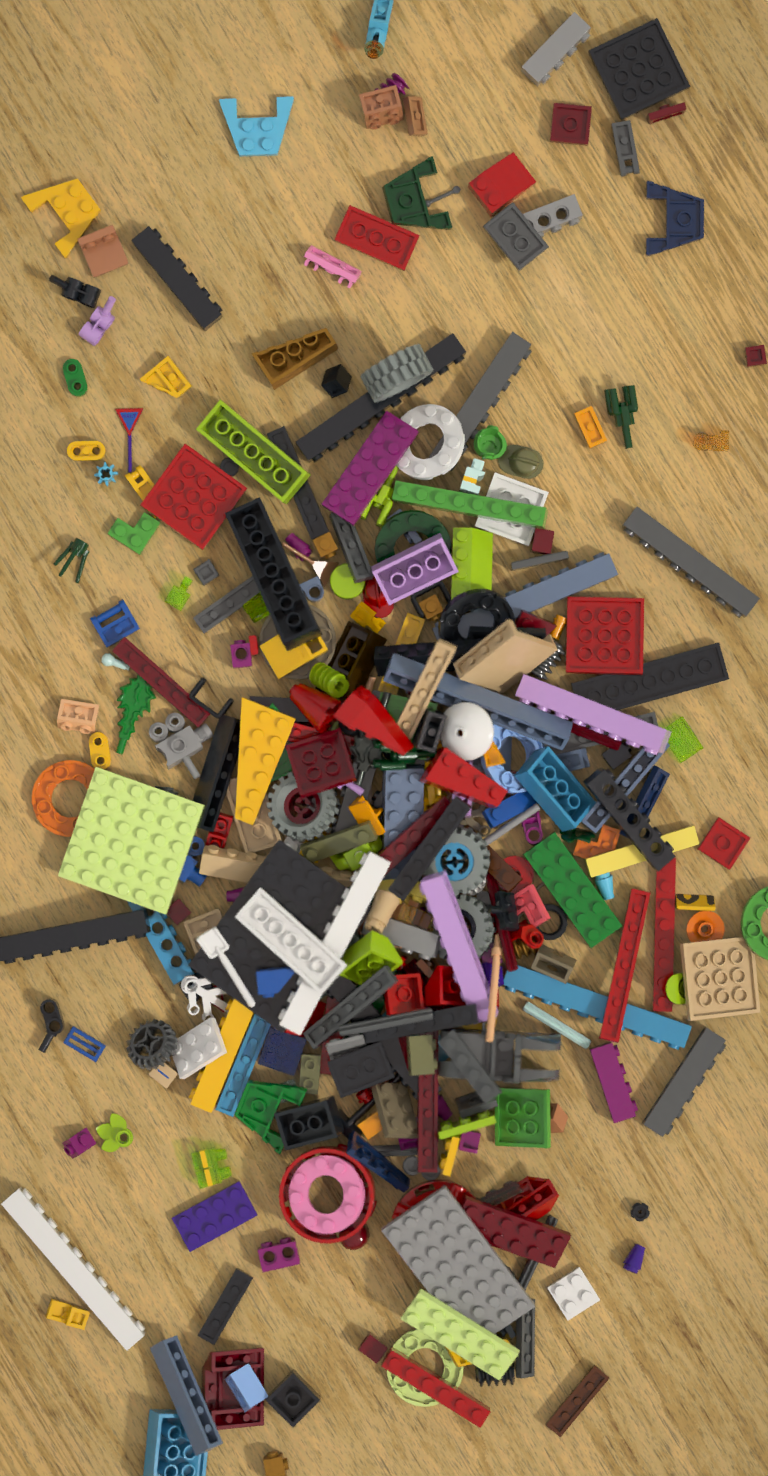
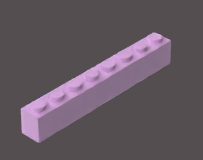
M446 870L424 876L420 882V890L428 901L426 905L429 913L433 914V924L436 931L439 930L441 946L446 949L448 954L447 962L449 966L453 967V977L456 984L459 983L461 999L467 1005L476 1004L479 1023L487 1021L490 987ZM496 1006V1016H497V1014H498L499 1011H498V1008H497V1006Z

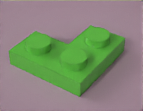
M144 512L134 528L117 518L107 534L140 555L161 523Z

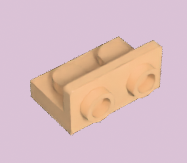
M61 699L57 716V727L65 731H80L83 734L95 733L99 705Z

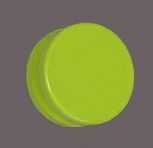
M347 563L337 566L330 576L331 589L339 598L346 600L354 599L364 590L365 581L354 583Z

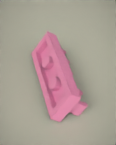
M312 245L304 255L307 258L304 263L305 266L312 261L315 263L314 271L321 265L328 273L339 274L341 277L338 283L341 284L343 279H347L349 281L347 288H350L362 273L361 270Z

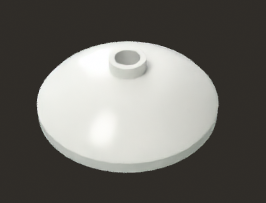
M470 702L457 703L449 707L444 712L447 718L440 736L443 748L446 747L465 761L474 760L484 755L490 748L494 737L493 723L488 713L482 707ZM460 729L463 731L462 736L459 735Z

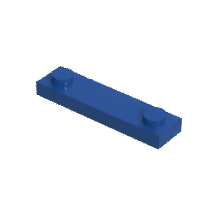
M528 791L501 801L498 807L482 811V814L490 829L521 814L537 802Z

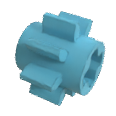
M104 462L103 467L97 466L99 472L94 474V476L100 477L99 484L105 482L108 487L109 482L116 483L114 475H118V472L112 471L115 467L114 465L108 467L106 462ZM110 470L109 474L111 476L109 478L105 477L103 479L104 475L102 474V472H108Z

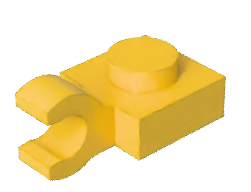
M362 601L350 615L362 627L365 628L368 625L375 633H378L386 624L383 619L375 618L376 612Z

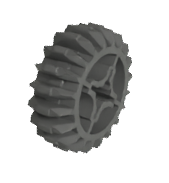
M153 1019L152 1022L146 1020L145 1025L140 1023V1028L138 1029L134 1028L135 1033L129 1034L131 1040L127 1041L129 1046L126 1048L132 1062L139 1068H146L149 1071L152 1067L158 1070L159 1065L164 1067L165 1061L170 1062L169 1057L175 1056L173 1050L178 1049L175 1044L178 1040L175 1037V1031L171 1029L172 1027L162 1020ZM155 1034H163V1036L159 1037L155 1036ZM145 1053L149 1054V1056H141V1054Z

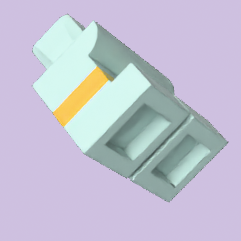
M474 458L471 467L467 466L459 492L479 494L481 487L477 486L476 482L484 478L485 472L482 471L484 461Z

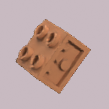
M396 85L359 94L366 129L371 128L375 130L379 129L382 125H395L403 120L402 105Z
M113 225L77 239L94 278L128 265V260Z

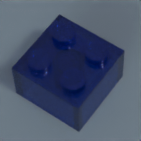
M270 1026L258 1064L294 1076L307 1039L285 1032L282 1033L275 1027Z

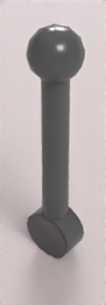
M455 186L453 190L431 200H425L426 206L429 207L432 203L451 194H459L460 187Z

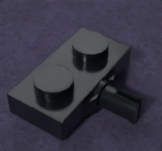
M504 891L494 893L496 904L495 906L488 905L486 907L487 913L496 914L500 930L513 932L519 930L514 893Z

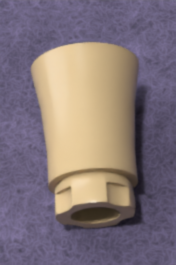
M377 890L370 912L366 918L365 929L382 934L393 912L400 904V899L391 892Z

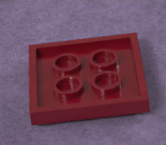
M341 728L285 745L301 799L357 781Z

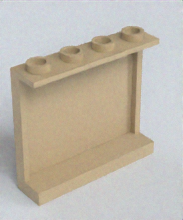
M508 619L453 663L460 680L503 694L521 680L523 674L527 675L558 649L551 634L547 635L544 639L536 638L517 631L514 622Z

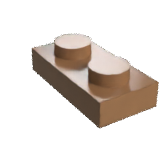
M407 96L403 98L409 136L428 135L422 97Z

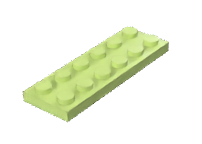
M423 1289L419 1290L401 1317V1320L497 1380L502 1378L520 1352L519 1349Z

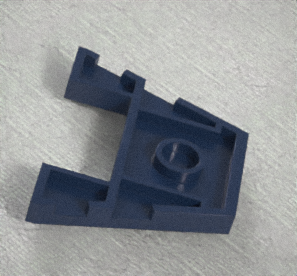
M652 181L646 182V199L666 200V238H646V256L655 255L704 238V199L672 190L669 187L655 184Z

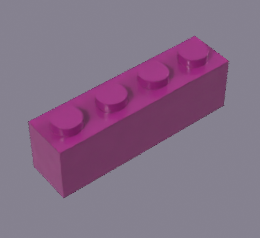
M612 1042L589 1048L613 1123L636 1117L637 1105L635 1100L631 1101L629 1093L632 1090L629 1081L625 1082L623 1075L626 1074L623 1063L619 1064L617 1056H620L617 1045L613 1046Z

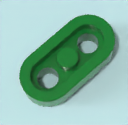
M69 359L63 364V372L68 389L73 396L82 397L88 390L82 365L76 359ZM75 365L76 369L72 372L69 371V367ZM77 383L81 384V388L79 390H76L74 388L75 384Z

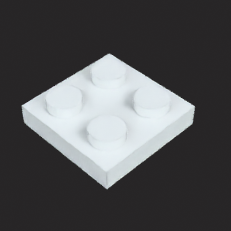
M580 1267L547 1286L567 1320L600 1301V1298Z

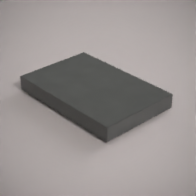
M513 202L483 225L485 231L518 271L522 270L549 248L547 243Z

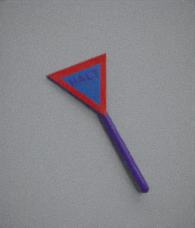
M144 408L115 409L128 433L129 473L132 472L131 433Z

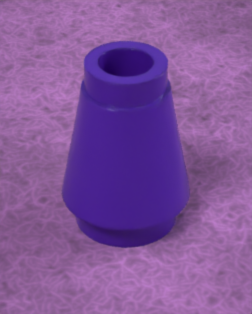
M635 1244L624 1260L623 1268L637 1274L641 1270L646 1248Z

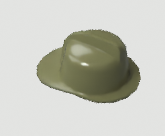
M519 445L507 446L504 454L498 458L499 466L505 473L521 478L531 479L537 477L543 469V459L539 452Z

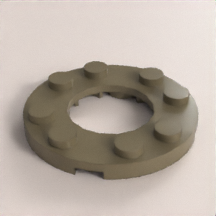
M312 605L309 606L322 632L321 638L328 651L284 676L285 678L307 679L312 667L316 663L323 662L328 665L334 655L336 648L334 627L329 618L320 609ZM270 615L261 628L260 645L278 635ZM261 650V654L265 662L272 669L263 651Z

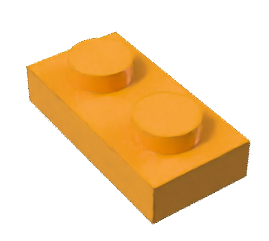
M592 406L574 413L589 449L607 441Z

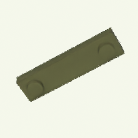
M369 820L301 844L300 849L306 859L310 862H315L375 841L378 836Z

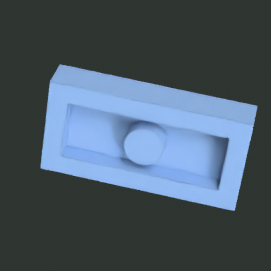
M246 1364L225 1378L244 1412L268 1397L267 1392L249 1364Z

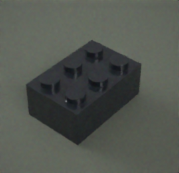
M334 1095L302 1103L300 1106L294 1105L283 1108L274 1113L285 1151L337 1138L345 1132Z

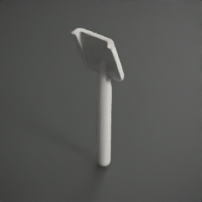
M213 927L198 936L196 940L208 957L215 958L219 956L221 963L248 1006L254 1007L255 1001L227 956L223 953L229 949V945L218 929Z

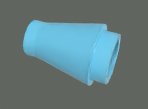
M608 872L595 876L594 881L603 899L609 900L614 898L613 875Z

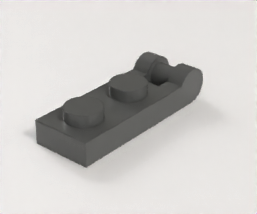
M631 121L612 123L611 127L620 176H627L629 173L639 174L640 169ZM631 160L632 165L625 166V161Z

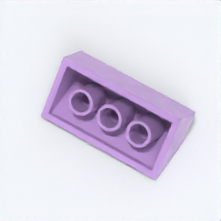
M440 533L371 566L372 573L389 605L459 572Z

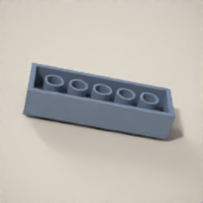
M406 764L404 770H383L382 826L385 829V833L381 835V851L423 814L424 783L419 781L424 773L422 764ZM420 844L388 872L382 880L396 879Z

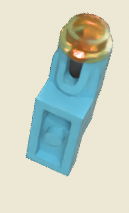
M374 0L364 48L366 55L371 59H377L383 54L394 0Z

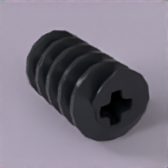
M514 1361L513 1365H510L500 1380L475 1366L476 1382H479L480 1387H483L484 1381L487 1382L488 1387L491 1386L492 1381L498 1386L500 1380L504 1386H506L507 1380L510 1381L511 1385H514Z

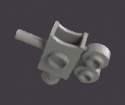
M179 713L169 714L165 724L160 722L152 724L149 728V736L152 741L159 743L155 745L156 751L161 752L165 756L167 769L169 770L184 762L194 779L200 777L201 775L190 757L202 751L203 746L201 743L213 737V733L208 725L205 723L195 730H192L190 725L184 728L185 721ZM174 719L179 721L176 725H173L171 722ZM161 729L162 733L156 734L155 730ZM168 730L175 734L168 737Z

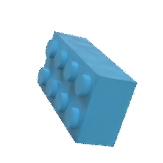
M549 746L535 750L514 775L562 832L576 828L596 803Z

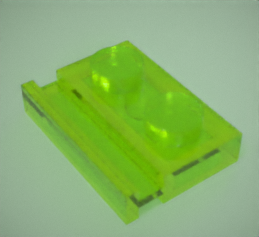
M683 716L663 728L671 731L667 743L670 744L669 748L679 763H682L703 749V746Z

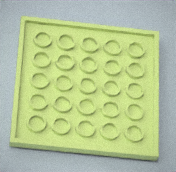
M95 767L58 876L166 915L205 805Z

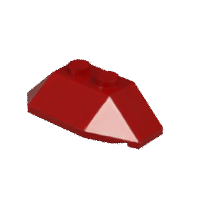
M527 1176L497 1196L493 1205L537 1221L551 1211L559 1194L550 1179Z

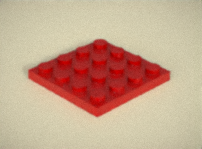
M184 444L140 506L203 551L227 518L225 513L235 507L247 490V487L187 444Z
M568 597L566 673L643 675L644 598Z

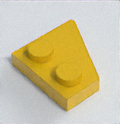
M167 356L140 378L142 382L175 398H179L192 387L170 356Z

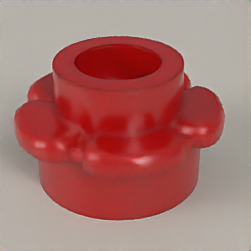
M366 1088L358 1091L356 1094L358 1102L367 1104L373 1098L372 1089Z

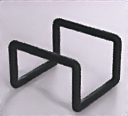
M442 580L411 595V602L420 618H424V613L416 598L439 586L448 603L451 601V596Z
M202 677L190 692L189 698L219 719L222 714L224 715L234 700L229 698L219 713H215L195 698L206 682V679Z

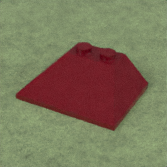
M264 1348L210 1352L202 1367V1395L217 1430L264 1425V1400L244 1412L225 1381V1378L249 1364L264 1388Z

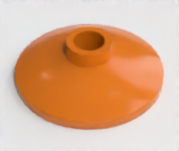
M699 911L689 919L686 927L690 942L722 939L725 931L722 919L712 911ZM703 925L707 926V930L705 932L701 931V927Z

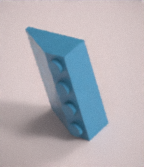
M149 1409L143 1476H206L208 1452L195 1456L177 1411L171 1409Z

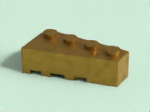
M327 328L303 335L301 338L292 339L278 346H271L266 350L251 354L275 390L338 350V346Z

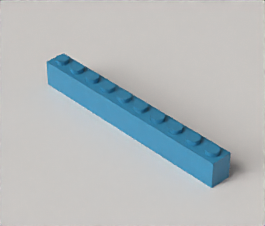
M518 965V969L514 972H508L506 969L503 978L505 990L514 993L516 990L523 992L525 997L533 999L536 996L542 998V1003L552 1005V1002L559 1004V1008L570 1012V1009L578 1011L577 1015L585 1018L591 1015L596 1017L595 1021L603 1022L608 996L568 982L564 984L547 975ZM627 1003L621 1030L624 1031L625 1028L631 1029V1034L643 1037V1034L651 1036V1041L657 1043L665 1041L669 1043L668 1047L679 1050V1047L685 1048L692 1026Z

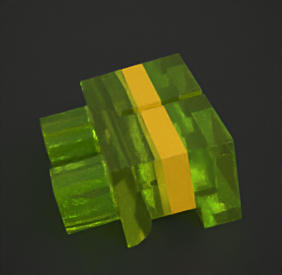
M215 1147L191 1152L200 1189L222 1183L224 1179L232 1176L230 1165L220 1168L218 1163L220 1160L228 1159L226 1148L215 1149Z

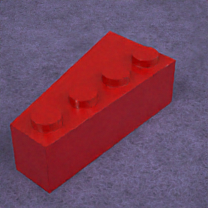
M446 747L438 749L419 780L422 783H427L489 808L498 807L508 790Z

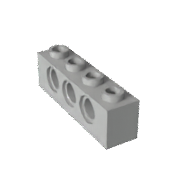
M575 194L523 214L541 237H544V233L549 231L551 233L562 230V226L567 224L569 226L580 223V219L583 216ZM563 211L566 214V218L558 219L556 213ZM540 218H546L549 224L546 226L539 225L538 220Z

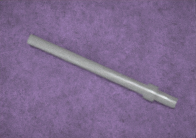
M537 803L484 838L483 841L485 840L488 846L540 810V807ZM466 852L462 853L464 855V858L461 860H457L456 856L453 857L452 861L455 865H457L459 861H466L467 859H469ZM446 864L445 866H443L447 871H449V872L451 871V870L447 867V864Z

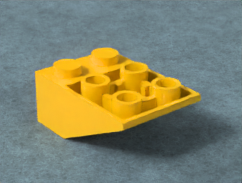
M279 634L260 645L278 679L328 651L321 636L290 651L286 650Z

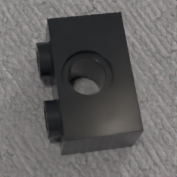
M426 708L417 726L412 744L416 748L435 753L447 716L440 711Z

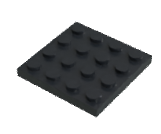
M658 18L588 51L621 120L690 88V84Z

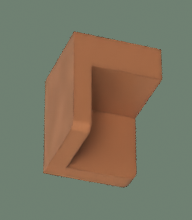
M558 1103L550 1104L551 1133L564 1132L568 1116Z

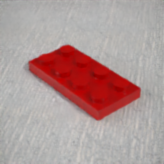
M349 205L334 241L405 271L420 235Z

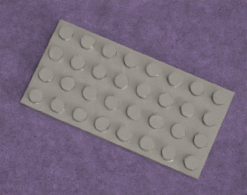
M445 1185L381 1228L383 1234L429 1294L491 1333H497L535 1307V1303Z

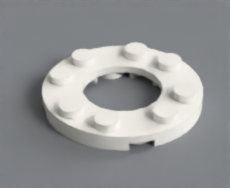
M425 404L409 410L400 418L415 429L426 424L437 425L441 428L444 435V443L441 450L432 458L420 459L415 457L409 446L397 463V467L401 471L415 479L430 480L433 477L446 474L456 465L464 449L465 435L463 434L461 422L450 410L440 405Z

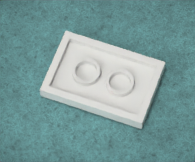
M210 1017L177 1038L178 1042L175 1044L178 1049L173 1050L175 1056L172 1057L179 1078L186 1079L227 1053L216 1019Z

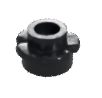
M635 1203L632 1206L631 1216L636 1221L641 1222L649 1217L650 1211L645 1203Z

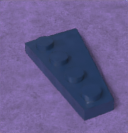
M353 1131L349 1135L346 1154L392 1184L394 1188L399 1189L403 1193L409 1189V1177L357 1132Z

